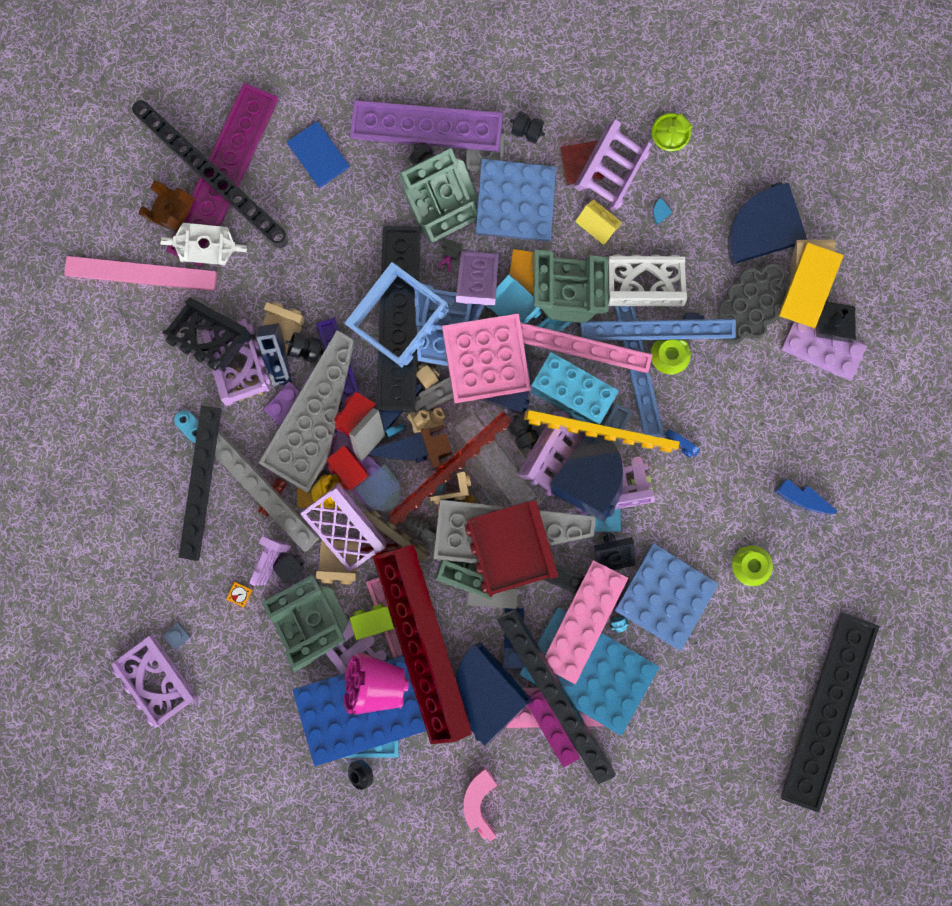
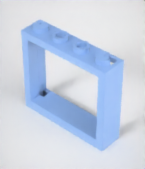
M391 262L345 324L400 367H403L411 362L412 354L415 350H419L423 346L425 337L434 332L440 318L443 319L447 315L449 306L447 302ZM397 276L439 306L400 357H397L358 327Z

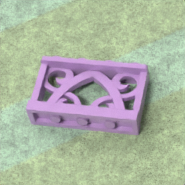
M246 318L237 322L246 327L252 336V339L248 342L250 349L245 347L248 344L246 342L239 350L240 353L248 357L242 371L238 373L230 367H226L225 372L218 369L217 371L213 370L220 398L225 406L258 393L270 391L268 384H271L269 376L263 371V368L266 367L262 356L259 357L258 351H260L257 339L254 340L253 338L255 330L252 323L248 324ZM214 330L201 332L204 343L212 342L216 339ZM221 330L219 332L220 338L223 337L221 334H223L225 330ZM224 346L220 347L221 352H225ZM219 352L213 354L214 358L221 357ZM254 362H255V365H256V368H257V369H252V368H253V365H254ZM228 373H233L236 378L234 379L232 376L230 379H227L226 376ZM253 375L258 376L259 380L256 385L248 386L243 382L245 379L249 382H254L251 380V377ZM239 385H242V387L244 388L242 390L230 393Z
M154 635L148 636L111 663L114 675L117 678H121L125 691L128 694H132L137 708L144 711L146 721L155 728L197 699L195 693ZM145 646L149 649L142 659L134 655ZM130 659L140 663L139 667L137 665H130L133 668L132 673H128L125 670V663ZM153 661H157L159 665L158 668L154 669L148 663L153 665ZM145 670L152 673L163 671L166 673L161 685L162 693H154L144 689ZM168 682H172L174 685L172 689L168 688L170 693H167L166 690ZM182 697L185 701L172 710L171 700ZM163 701H166V713L164 715L156 714L154 706L159 705L161 710L163 708Z

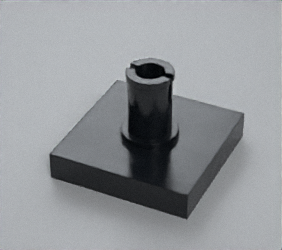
M825 302L816 325V337L853 343L856 340L855 306Z
M610 533L611 539L606 534L603 537L605 543L594 545L595 561L611 570L635 566L632 537L616 541L615 534Z

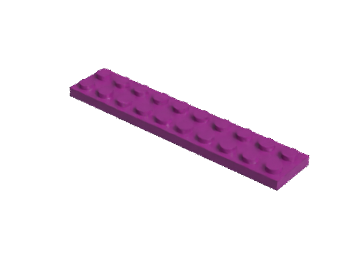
M246 83L243 84L208 159L237 187H239L279 101L277 96ZM214 171L208 172L206 177H212ZM199 178L191 195L195 200L184 223L221 226L230 205L203 179ZM228 184L221 185L220 190H225ZM201 239L198 245L205 249L210 245V242L207 239ZM168 245L166 252L179 257L175 247ZM190 262L200 267L203 266V263Z

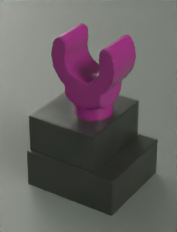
M444 238L442 248L445 249L443 253L444 259L439 263L438 269L441 270L443 265H448L447 272L450 273L452 269L451 260L458 261L463 246L460 243Z

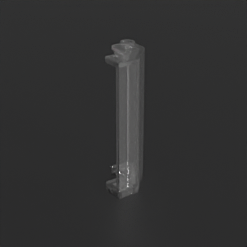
M484 403L477 407L475 404L466 410L467 413L456 422H449L444 427L446 430L443 433L447 434L452 452L493 505L509 507L533 499L537 501V505H540L550 497L544 494L546 490L540 485H533L530 483L532 480H524L518 476L526 458Z

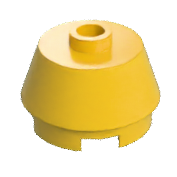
M336 474L333 476L323 475L312 487L313 501L318 500L337 483L340 484L339 480L341 478ZM328 497L324 500V507L335 508V501Z

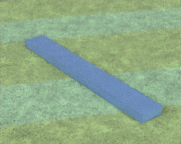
M614 306L617 321L637 320L634 306ZM622 340L624 348L645 353L642 340ZM628 369L643 434L655 437L664 436L649 371L644 373Z
M736 319L588 321L587 323H581V337L595 341L736 338Z

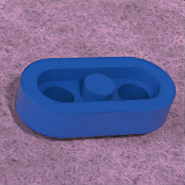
M668 429L664 434L666 439L679 441V448L682 449L681 452L689 458L692 456L696 457L700 449L678 433Z

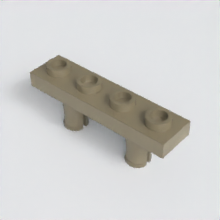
M374 508L372 510H365V516L380 534L381 532L385 533L402 547L414 544L418 559L422 562L427 560L430 553L427 552L428 548L421 543H415L410 534L405 531L403 533L397 529L398 526L391 520L386 521L381 517L382 514L378 510L376 511Z

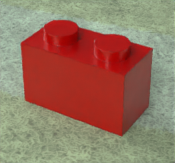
M358 392L347 398L344 403L346 407L342 412L339 411L334 418L335 428L349 437V433L373 408L376 409L374 402Z
M346 445L326 459L329 463L327 467L333 474L337 473L341 478L339 482L345 490H354L371 476Z

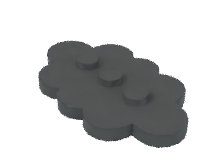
M769 263L761 271L756 268H747L740 274L739 283L733 284L728 289L727 299L719 304L717 314L720 319H736V338L722 339L725 343L736 345L745 337L750 340H758L766 334L767 325L774 323L778 319V309L781 308L787 290L782 286L785 279V271L779 264Z

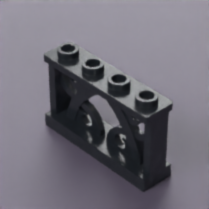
M189 297L185 302L186 306L170 326L163 330L162 333L166 337L165 341L172 347L178 346L186 355L192 354L200 363L206 362L214 371L218 369L225 372L228 364L243 345L252 339V336L246 327ZM202 320H206L205 324L198 325V323L201 324ZM215 325L214 336L217 340L198 344L197 330H205ZM221 330H225V332L221 334L223 337L220 338L219 332ZM179 331L185 333L181 338L176 336ZM224 346L225 352L222 354V356L220 358H214L213 354L215 352H219V354L221 355L220 347Z

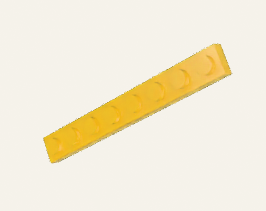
M531 410L526 411L524 419L529 420V424L540 426L541 423L548 424V428L559 430V427L567 428V432L578 434V431L586 432V436L597 437V435H601L608 441L621 439L624 444L634 445V443L642 444L641 447L653 449V446L659 447L660 451L671 453L672 450L679 448V441Z

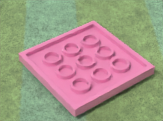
M519 314L441 326L454 403L531 391Z

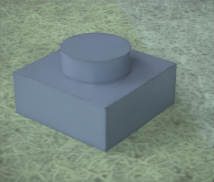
M176 623L163 635L174 650L179 649L191 638L180 623Z

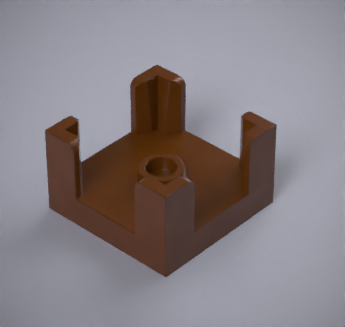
M154 180L151 190L157 193L158 197L151 211L142 206L138 214L150 223L178 232L180 226L185 222L195 199L183 189L176 188L172 190L163 183Z

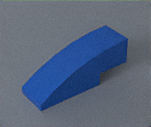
M789 479L784 480L774 491L783 499L805 510L828 515L837 513L834 507L809 486L800 489Z

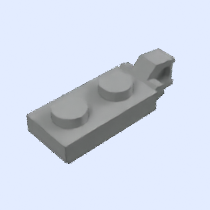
M450 377L419 393V396L416 397V412L411 413H417L420 410L430 411L452 399L453 393Z

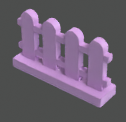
M555 411L552 414L564 418H569L570 416L565 411ZM546 424L518 476L524 480H532L530 483L533 485H540L546 490L545 495H553L551 494L550 483L584 438L586 432L570 433L567 432V428L551 429ZM564 436L573 443L571 447L562 441ZM555 452L564 458L562 463L553 457ZM546 468L555 474L553 479L544 473Z
M634 457L630 467H624L622 462L623 489L615 509L655 502L653 489H648L652 488V484L647 482L645 474L648 464H644L642 458ZM633 472L636 485L628 486L626 473ZM576 507L578 515L588 514Z
M262 536L259 544L265 546V549L250 580V584L254 586H266L281 552L289 553L292 547L275 538Z
M348 620V625L343 633L346 641L354 636L350 620ZM373 636L359 639L348 650L341 643L326 653L341 674L346 673L348 662L351 656H356V652L363 653L367 651L372 657L382 661L386 659L384 651L379 650L374 653L370 648L375 642ZM338 647L343 653L340 656L335 651Z

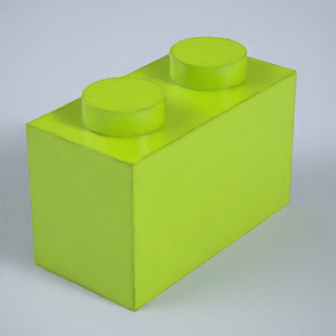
M382 603L373 606V611L365 613L363 609L353 612L354 616L350 617L356 640L394 629L388 606L384 607Z

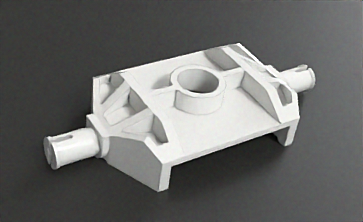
M183 223L173 238L161 236V245H173L180 262L186 261L225 266L233 252L247 253V245L235 244L233 242L228 227ZM201 239H207L210 245L203 249L198 245V242Z

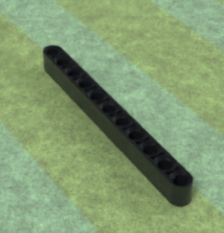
M138 100L133 104L132 111L138 120L271 244L277 248H284L288 244L289 239L284 229L147 102ZM142 109H146L144 114H139ZM160 121L157 127H153L155 122ZM169 134H174L171 139H166ZM183 146H187L186 151L179 152ZM201 159L199 164L193 165L194 160ZM214 171L212 177H206L208 172ZM228 184L225 190H220L221 185ZM237 196L242 197L240 202H233ZM250 209H255L256 211L253 215H247ZM263 222H269L267 228H261ZM277 234L283 235L280 241L274 240Z

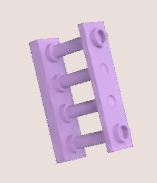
M616 119L608 123L573 186L578 191L590 188L610 201L607 208L609 211L619 209L623 204V196L641 163L648 158L651 152L649 149L652 145L648 142L640 147L621 134L619 127L622 123ZM612 140H618L637 153L632 163L611 149L610 143ZM603 156H609L628 169L624 179L602 165L601 160ZM598 171L619 185L615 195L593 181L592 176L594 172Z

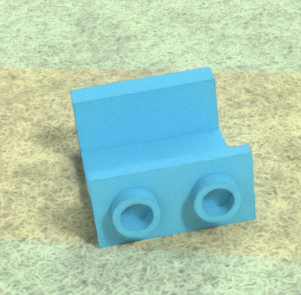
M510 274L496 288L495 305H485L499 317L519 314L520 322L528 324L527 322L532 317L536 319L542 313L539 307L534 306V296Z

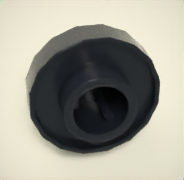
M357 760L349 765L348 777L352 785L359 790L370 787L373 782L371 767L363 760Z

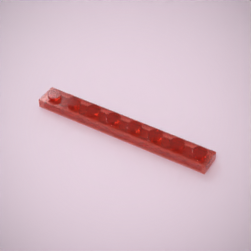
M504 411L501 412L388 514L389 520L394 525L398 522H403L412 509L416 510L421 506L424 498L432 496L441 483L445 484L448 482L454 471L461 470L470 457L474 458L481 451L480 448L484 444H490L495 439L494 435L499 431L502 432L507 429L511 421L509 416Z

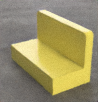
M594 199L586 205L576 220L579 226L603 245L606 244L612 234L622 224L618 218Z

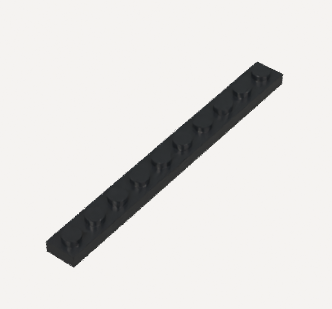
M516 609L500 616L497 621L597 784L614 778L616 775L614 769Z

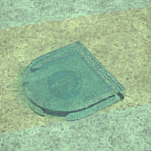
M386 464L355 488L371 508L379 511L395 507L401 497V484Z

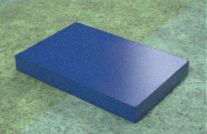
M318 121L287 141L288 146L319 188L350 168Z

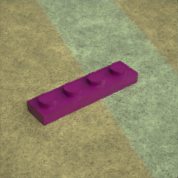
M538 690L529 695L533 702L528 707L563 768L580 759L577 750L542 692Z

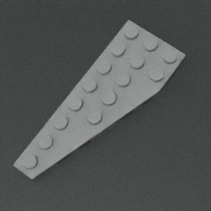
M338 330L259 461V464L307 493L311 491L327 464L326 459L330 456L336 429L334 418L340 411L355 342Z
M440 500L433 559L469 563L478 562L477 556L472 555L469 544L473 543L471 535L467 536L464 525L467 524L466 519L506 507ZM539 510L549 546L594 536L596 520L594 516Z

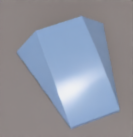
M422 284L447 302L449 311L443 319L440 318L434 332L425 337V343L417 350L418 361L448 366L441 326L476 321L479 319L485 305L456 302L457 293L437 290L432 285ZM414 288L418 334L439 306Z

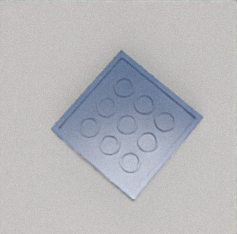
M482 159L475 234L550 242L556 167Z
M651 544L614 611L678 651H681L715 592L718 583L659 546Z

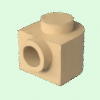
M423 363L417 368V380L425 390L438 382L437 377L439 374L433 367L429 368L428 365Z

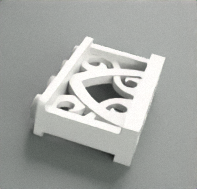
M620 254L609 256L608 306H685L687 300L685 257H680L679 255L623 256ZM616 268L627 269L625 272L620 270V274L626 277L625 279L620 278L615 274ZM666 268H676L678 275L669 279L668 277L672 275L673 271L668 272ZM645 270L660 280L651 287L650 291H644V288L638 282L633 281L636 276ZM614 280L622 283L620 291H614ZM679 281V292H675L672 283ZM664 285L660 288L663 291H656L657 287ZM636 287L638 291H631V289Z

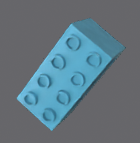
M551 352L531 385L530 392L580 421L600 425L619 390Z

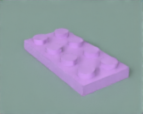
M461 251L456 302L495 305L499 254Z
M793 321L781 350L852 381L867 346L857 341L849 343L816 337V328Z

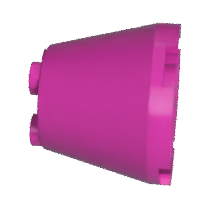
M356 652V656H351L345 673L344 681H347V694H344L343 701L346 712L348 714H363L402 708L403 694L407 692L409 686L408 680L405 679L404 669L365 653Z

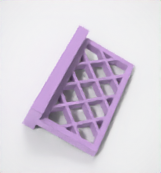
M339 483L300 513L349 572L378 551L381 552L386 548L387 541ZM331 497L335 501V508L324 507V500ZM311 510H320V520L312 519L307 513ZM323 511L334 512V520H322ZM337 513L345 514L348 517L347 523L336 522ZM322 524L333 525L332 534H324L321 530ZM335 526L347 527L346 536L335 535ZM349 528H357L360 531V537H348ZM334 539L345 540L344 549L336 548L333 545ZM347 542H359L358 551L348 550ZM361 542L370 543L373 549L369 552L360 551ZM346 553L357 555V561L350 565L346 560Z

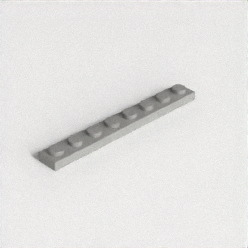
M219 430L215 451L216 458L304 552L308 551L320 537Z

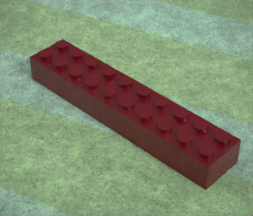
M414 544L373 556L430 744L457 742L471 735L472 732Z

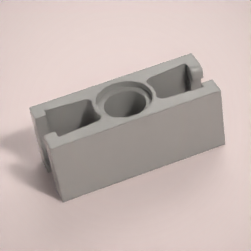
M510 589L493 594L491 600L469 592L468 605L516 609L518 589Z

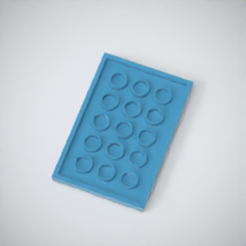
M559 607L537 643L544 657L567 613ZM601 633L576 684L557 674L555 675L578 711L622 736L660 667ZM524 665L519 675L537 686Z

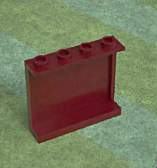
M535 499L466 519L467 524L464 525L466 535H471L473 542L469 544L472 555H476L478 559L475 566L478 574H482L484 580L481 582L483 593H488L489 597H492L493 594L546 578L558 577Z

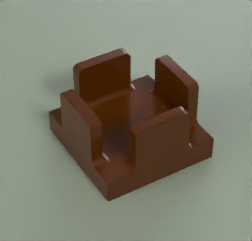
M443 425L421 431L434 471L456 463L455 458L442 462L439 461L441 458L453 454L446 433L431 437L435 433L444 431Z

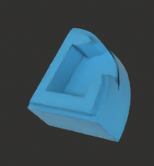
M661 198L656 202L653 210L654 221L657 225L672 214L670 208Z
M399 423L395 427L392 426L386 429V433L389 438H392L406 430V427L403 423Z

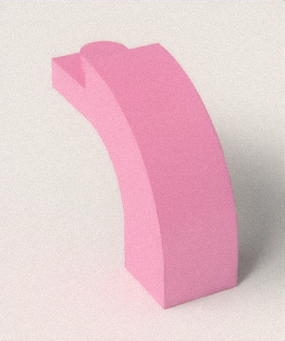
M484 767L471 779L466 788L464 815L471 831L478 826L479 829L477 830L482 838H487L491 842L496 838V833L482 815L480 805L484 796L497 786V782L487 768Z

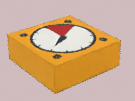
M234 582L226 600L244 608L253 590Z

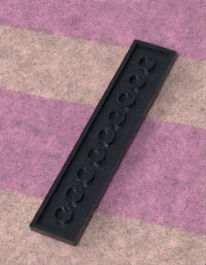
M383 226L381 275L390 263L393 262L419 282L421 227ZM397 276L380 298L379 343L397 357H400L416 337L417 326L415 290ZM417 349L412 354L411 362L403 367H400L378 350L377 410L382 412H416Z
M845 613L840 614L780 799L818 813L820 812L879 631V625Z

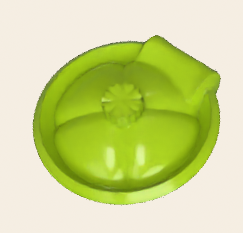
M666 113L658 117L653 123L652 138L659 148L666 151H677L685 147L689 142L693 126L683 114Z
M685 339L657 340L651 349V360L655 368L660 372L669 375L678 374L688 366L692 351Z
M759 546L740 547L730 560L735 577L747 586H759L765 583L772 574V559L769 553Z

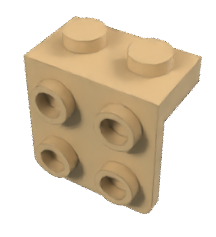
M266 302L264 310L267 314L262 326L279 323L284 342L286 340L290 341L294 332H301L305 319L300 311L292 308L289 311L283 309L284 306L277 302L272 304ZM285 344L286 353H287V351H288V345Z
M465 470L457 471L460 491L430 495V501L439 504L440 500H446L447 498H454V501L465 499V495H469L468 486H471L470 474H466Z
M334 540L333 545L336 548L344 549L345 540ZM321 541L319 570L316 572V579H321V583H333V580H341L340 584H352V581L358 580V567L349 572L325 542ZM347 542L348 550L358 551L359 542ZM346 553V560L350 565L357 561V555Z

